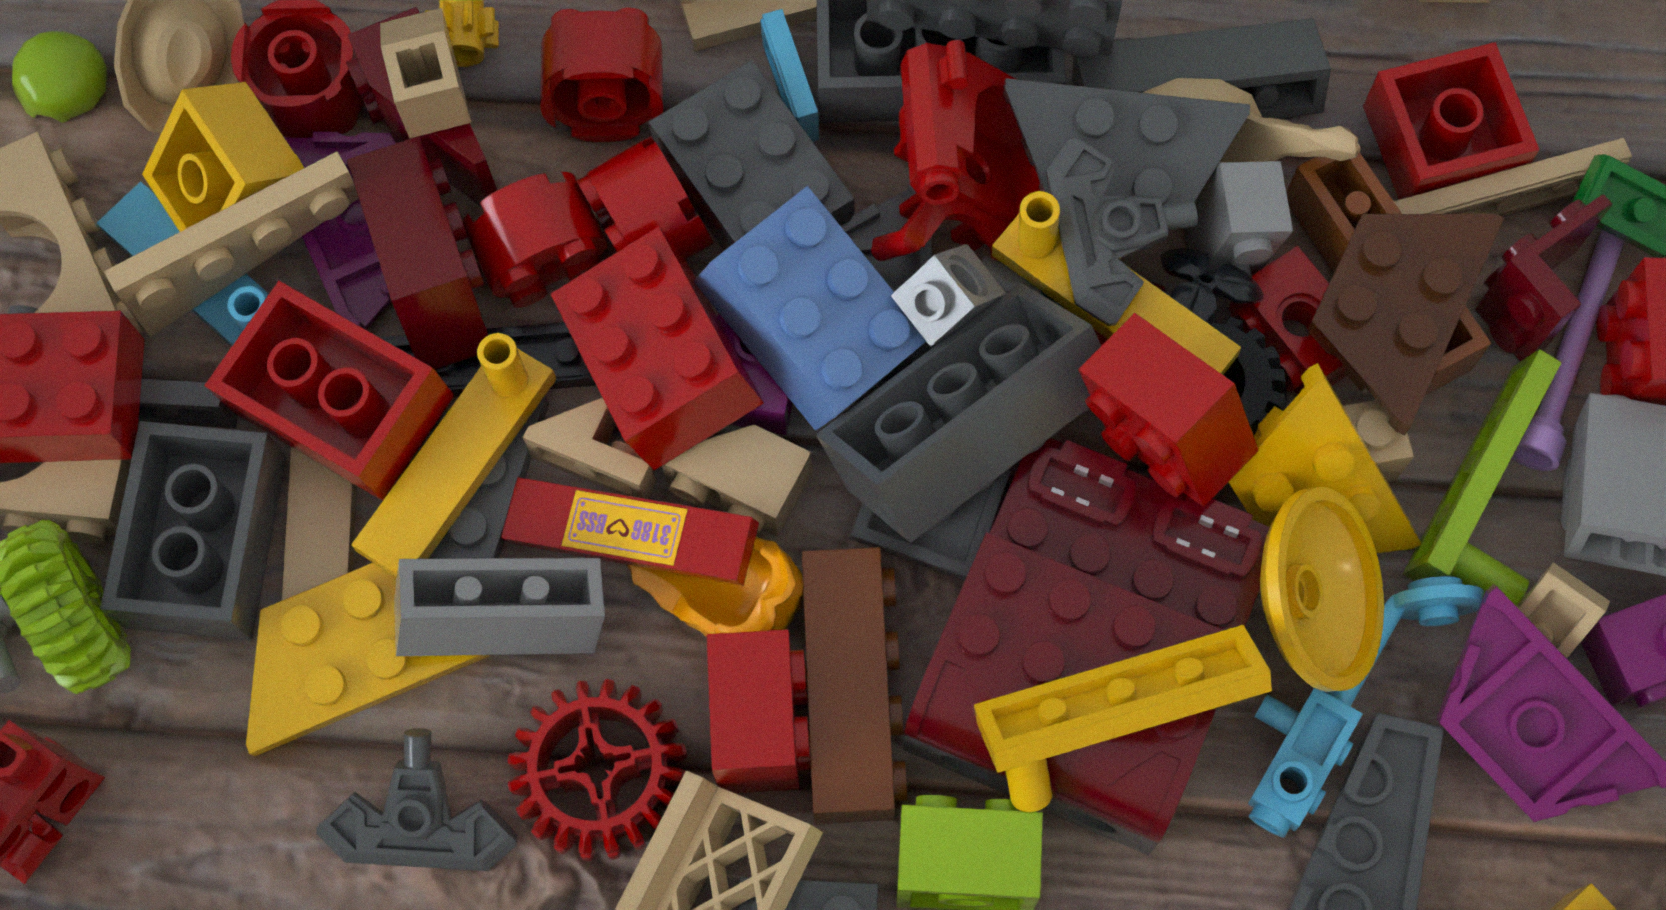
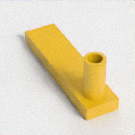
M1043 191L1030 193L1022 200L1020 213L992 245V256L1029 281L1068 311L1091 324L1093 329L1107 339L1136 313L1222 375L1238 357L1241 346L1135 271L1133 272L1144 283L1116 325L1107 326L1076 306L1058 230L1060 215L1058 201L1053 195Z
M494 333L486 336L480 342L477 356L481 367L351 544L357 553L397 577L399 559H428L557 379L553 369L519 350L513 339L508 335Z
M1240 625L974 704L977 725L997 773L1006 772L1012 805L1023 812H1036L1045 808L1052 799L1046 758L1271 692V671L1245 626Z

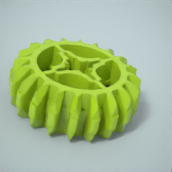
M42 519L29 526L25 524L8 533V537L0 541V594L7 602L11 611L10 615L18 624L21 636L25 637L31 646L34 656L41 660L46 672L52 674L59 685L74 694L82 693L90 688H99L116 679L117 674L130 667L131 648L125 639L127 634L120 624L100 610L104 588L101 580L91 568L89 560H86L82 555L77 543L72 542L67 531L62 530L58 524L50 520L45 521Z

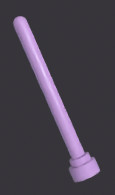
M1601 230L1577 299L1582 304L1569 319L1555 359L1562 363L1512 456L1514 461L1531 469L1540 471L1557 469L1566 447L1567 441L1563 436L1564 428L1560 421L1595 326L1599 309L1602 306L1625 242L1604 230Z

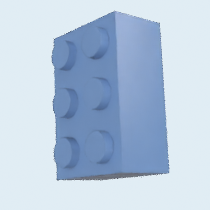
M808 186L713 259L693 281L815 431L843 412L926 342L891 297L894 291Z

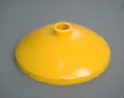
M1328 487L1302 489L1295 492L1285 501L1272 521L1266 537L1260 573L1263 610L1281 655L1306 683L1321 691H1346L1354 688L1365 679L1378 654L1384 619V592L1381 569L1371 535L1354 505L1344 495Z

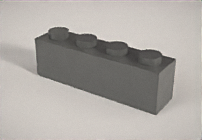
M1314 18L1114 41L1111 56H1073L1072 85L1143 93L1176 78L1221 79L1252 94L1262 118H1283L1324 112L1331 67Z

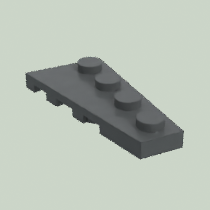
M1377 713L1371 719L1287 910H1417L1444 732L1443 727Z

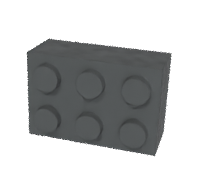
M753 60L649 121L650 132L654 142L657 143L677 176L694 210L723 251L806 186L812 190L840 226L849 222L855 214V198Z
M139 422L100 610L125 629L252 641L286 463V456L268 433Z

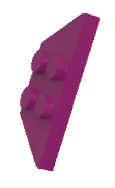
M313 132V138L284 137L293 152L299 157L304 168L338 152L350 175L351 171L347 159L396 144L391 133L361 132L356 136H344L338 132ZM357 199L343 213L333 219L324 221L303 235L302 238L335 312L367 330L392 301L360 200Z
M1494 584L1485 591L1436 718L1438 722L1533 822L1566 814L1571 808L1589 805L1594 807L1620 800V795L1659 786L1661 789L1666 788V761Z

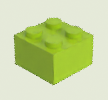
M921 795L916 797V805H902L896 908L930 910H1034L1040 899L1043 812L1020 811L1012 805L1010 799L986 800L985 809L957 808L956 798L943 795Z

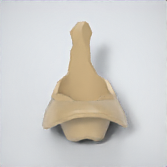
M127 0L117 24L114 69L123 106L148 131L162 133L182 89L239 83L232 69L231 49L238 30L244 24L240 2L238 0Z
M1176 78L1143 92L1250 104L1249 116L1220 162L1276 161L1286 156L1327 157L1344 161L1356 158L1361 150L1358 144V137L1343 126L1313 129L1309 125L1296 124L1288 120L1262 118L1252 94L1221 79Z

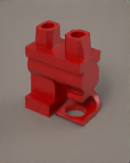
M8 720L0 730V867L21 883L26 884L63 837L62 832L38 815L36 811L67 826L105 777L57 741L47 736L43 739L30 730L21 728L11 720ZM74 786H76L74 790L71 792V794L64 800V798L70 792V790Z

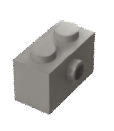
M1281 161L1220 162L1194 202L1198 214L1197 226L1184 228L1187 248L1198 250L1208 255V271L1214 273L1221 266L1229 263L1244 270L1250 276L1263 269L1293 232Z

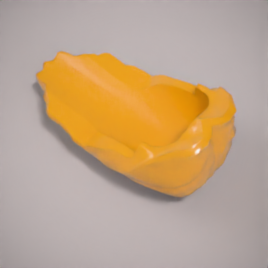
M757 536L744 586L627 565L631 571V580L634 585L648 592L662 609L672 613L689 627L700 631L706 637L707 634L787 630L788 625L793 621L794 615L800 609L804 595L803 576L792 558L776 542L761 539Z

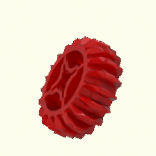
M605 679L603 681L599 697H593L587 681L583 680L576 684L578 700L569 703L565 694L560 689L554 690L551 693L552 700L558 708L551 715H548L542 707L537 705L532 707L530 714L537 724L540 725L537 732H534L528 728L520 727L515 733L517 740L530 748L529 752H514L508 755V764L512 768L527 773L511 779L508 782V789L513 795H529L516 807V812L523 820L532 819L540 815L531 830L538 840L549 837L558 829L553 847L558 853L565 855L572 848L575 840L580 838L579 854L585 861L593 860L596 854L597 841H604L607 855L610 859L614 860L621 856L618 838L628 835L631 844L636 850H641L646 846L645 839L638 829L647 822L654 831L656 830L662 817L655 811L659 806L667 809L674 793L666 790V786L678 787L686 772L669 765L687 758L688 753L683 743L665 744L676 736L679 732V727L674 719L656 723L663 712V706L657 699L648 701L638 710L642 696L639 687L631 685L625 690L619 701L617 700V688L614 680ZM600 720L616 721L628 725L639 732L649 743L650 747L634 751L632 745L616 747L608 744L601 730ZM578 727L579 743L576 750L569 757L554 761V768L547 769L550 756L556 745L567 733ZM593 742L607 764L614 766L613 771L605 770L608 777L601 781L604 797L589 774L583 773L585 767L592 769L588 762L595 758ZM651 769L649 781L641 796L632 806L617 815V795L620 788L627 781L641 777L642 770ZM563 788L566 793L582 791L589 794L591 804L595 808L597 820H582L565 814L553 805L548 791Z

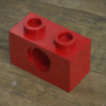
M1297 245L1251 276L1264 294L1261 302L1256 304H1237L1231 301L1228 310L1231 312L1230 317L1243 321L1244 333H1248L1253 328H1256L1265 336L1266 348L1274 346L1280 356V367L1284 369L1286 390L1289 392L1295 391L1298 395L1305 387L1301 376L1309 367L1317 363L1331 386L1347 375L1344 373L1340 360L1331 354H1327L1311 334L1304 337L1296 336L1287 331L1283 325L1284 321L1294 320L1302 323L1308 329L1329 285V282Z

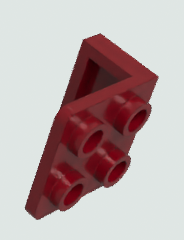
M1604 194L1588 205H1585L1581 199H1577L1569 204L1551 220L1549 225L1553 229L1541 238L1537 239L1533 233H1529L1519 239L1502 255L1501 259L1505 263L1484 281V285L1489 290L1475 308V311L1488 324L1490 334L1497 345L1504 351L1513 353L1519 361L1524 360L1539 349L1544 351L1582 304L1552 270L1579 250L1611 208L1613 203Z

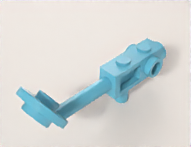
M1449 576L1423 578L1409 583L1408 590L1392 595L1384 604L1383 632L1374 664L1400 618L1419 620V624L1422 626L1453 624L1460 620L1459 616L1478 611L1484 596V590L1477 586L1464 585L1460 578ZM1369 673L1360 684L1346 691L1326 693L1314 688L1300 712L1274 697L1266 695L1254 717L1285 734L1286 737L1248 802V805L1253 807L1249 818L1254 823L1274 835L1285 837L1289 829L1294 832L1298 829L1307 812L1314 815L1326 794V791L1321 789L1334 764L1342 765L1354 744L1348 739L1363 713L1352 708L1351 705ZM1286 778L1294 781L1299 788V793L1290 794L1281 787L1280 779Z

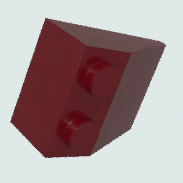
M417 7L347 34L357 58L346 62L347 67L373 124L385 121L395 143L411 138L408 136L394 103L381 50L380 23L419 14L420 12ZM470 123L419 136L427 159L431 160L440 157L448 182L481 207L479 202L497 191L487 160Z

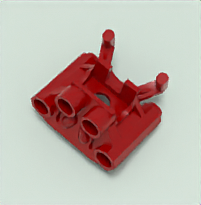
M952 40L946 46L925 43L907 50L900 64L904 105L899 111L900 142L894 148V156L908 162L910 185L916 193L899 205V213L908 219L907 222L898 231L875 237L872 241L871 253L876 260L881 262L915 253L926 245L943 221L957 220L963 223L951 230L952 241L960 245L968 244L973 251L986 244L990 248L991 258L996 259L992 256V245L1020 213L1022 200L1030 193L1040 191L1039 178L1034 166L1029 163L1021 143L1022 135L1010 104H1006L1003 96V84L1006 78H1016L966 52L965 44L960 40Z

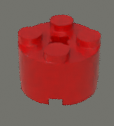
M277 0L261 8L263 15L257 18L249 27L245 22L238 30L232 44L231 64L238 82L247 83L283 137L313 138V132H338L343 134L351 130L357 123L358 113L362 109L364 102L346 64L347 61L357 58L347 35L351 31L344 20L342 21L341 18L332 13L330 7L317 0Z
M627 7L616 12L601 10L581 12L575 9H563L554 13L551 17V26L545 32L541 42L540 110L548 124L556 129L557 120L571 127V137L580 140L617 142L640 135V125L663 113L662 41L658 33L649 25V18L645 12L637 8Z
M652 136L588 171L587 175L576 181L593 211L600 219L606 234L617 252L658 226L685 260L714 244L699 215L696 216L688 195Z
M561 171L565 182L550 184L546 173L509 184L479 202L484 214L475 222H473L469 213L462 221L468 241L492 294L500 298H510L514 308L526 307L540 301L548 294L545 286L565 277L572 281L602 262L600 256L607 248V241L586 197L576 182L578 180L576 175L571 172Z

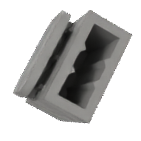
M1589 393L1573 427L1571 457L1564 471L1561 523L1565 531L1564 557L1666 576V406L1635 401L1622 395Z

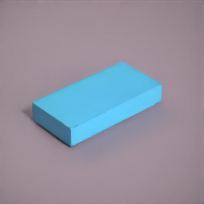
M783 9L762 14V19H760L762 45L780 98L812 142L819 140L818 110Z

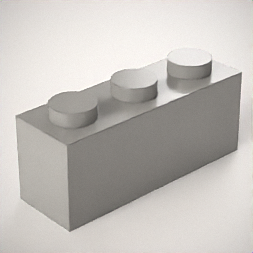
M600 558L399 559L394 594L396 656L595 653L605 618Z

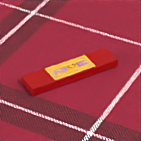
M517 477L501 539L510 544L587 558H600V560L744 586L759 522L750 516Z

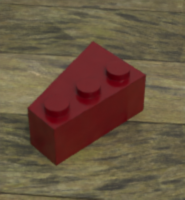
M418 136L347 159L391 301L414 357L436 370L477 356L478 346L488 336V332L473 289L484 286L472 249L463 252L459 251L457 242L467 239L468 236L456 202L443 205L441 196L452 193L440 157L428 160Z

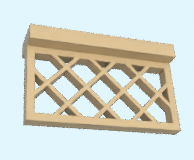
M686 771L615 910H691L708 876L710 878L713 898L692 910H732V908L753 897H756L757 910H785L823 832L809 823L720 788L707 779ZM739 813H741L744 836L723 847ZM786 833L794 835L782 861L768 868L764 845ZM748 854L752 877L729 889L725 867Z

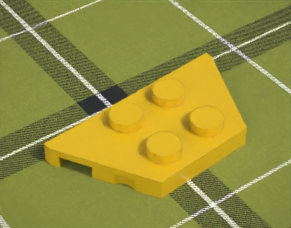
M1317 363L1309 367L1301 376L1305 387L1283 411L1274 406L1258 424L1254 439L1259 451L1228 483L1246 511L1253 515L1252 520L1269 527L1282 505L1295 492L1307 488L1328 487L1344 495L1357 509L1368 528L1376 553L1414 549L1422 545L1412 523L1319 364Z
M370 563L260 610L246 747L249 754L258 756L485 659L490 655L396 656L394 594L397 577L378 565Z

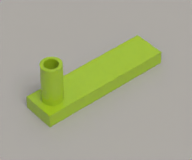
M1539 349L1512 367L1420 540L1422 545L1416 547L1402 573L1413 581L1429 577H1457L1462 580L1464 585L1482 588L1484 594L1494 584L1515 606L1522 600L1528 589L1529 580L1473 546L1468 540L1562 362Z

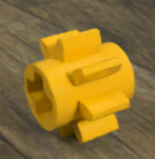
M439 0V8H442L457 67L477 65L484 60V47H499V21L495 20V9L493 7L484 8L483 0Z

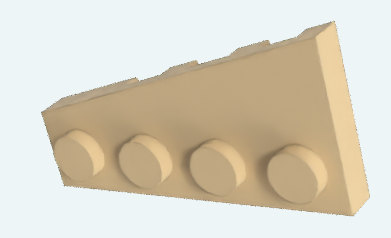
M335 152L105 270L104 273L116 295L146 333L152 337L324 221L333 219L343 213L351 203L359 199L355 184L338 152Z

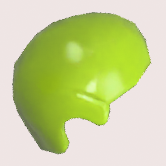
M65 31L39 33L25 41L13 59L12 86L14 93L26 113L33 118L36 115H42L65 123L71 117L74 118L92 110L106 91L107 67L103 57L93 43L79 35Z

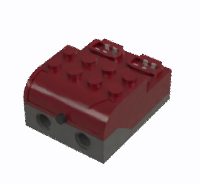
M1052 438L1047 439L1041 448L1022 458L990 533L986 532L918 689L905 726L903 750L1010 796L1006 772L997 773L977 725L974 704L1240 625L1246 626L1260 590L1263 550L1270 527L1252 520V514L1211 499L1202 507L1184 492L1179 497H1174L1166 492L1155 480L1126 469L1128 465L1126 463L1069 440H1065L1062 443ZM1217 708L1046 758L1052 799L1041 810L1149 856L1163 838L1172 820Z

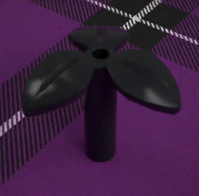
M1188 248L1172 249L1160 256L1162 267L1169 275L1189 280V282L1175 287L1170 297L1205 322L1217 308L1215 297L1218 295H1222L1237 304H1256L1263 300L1264 294L1257 282L1244 270L1230 263L1221 266L1212 273L1208 271V255L1198 250Z

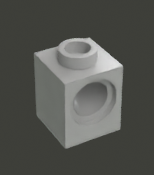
M968 244L935 254L902 284L891 297L931 347L943 341L1005 295L1006 292Z

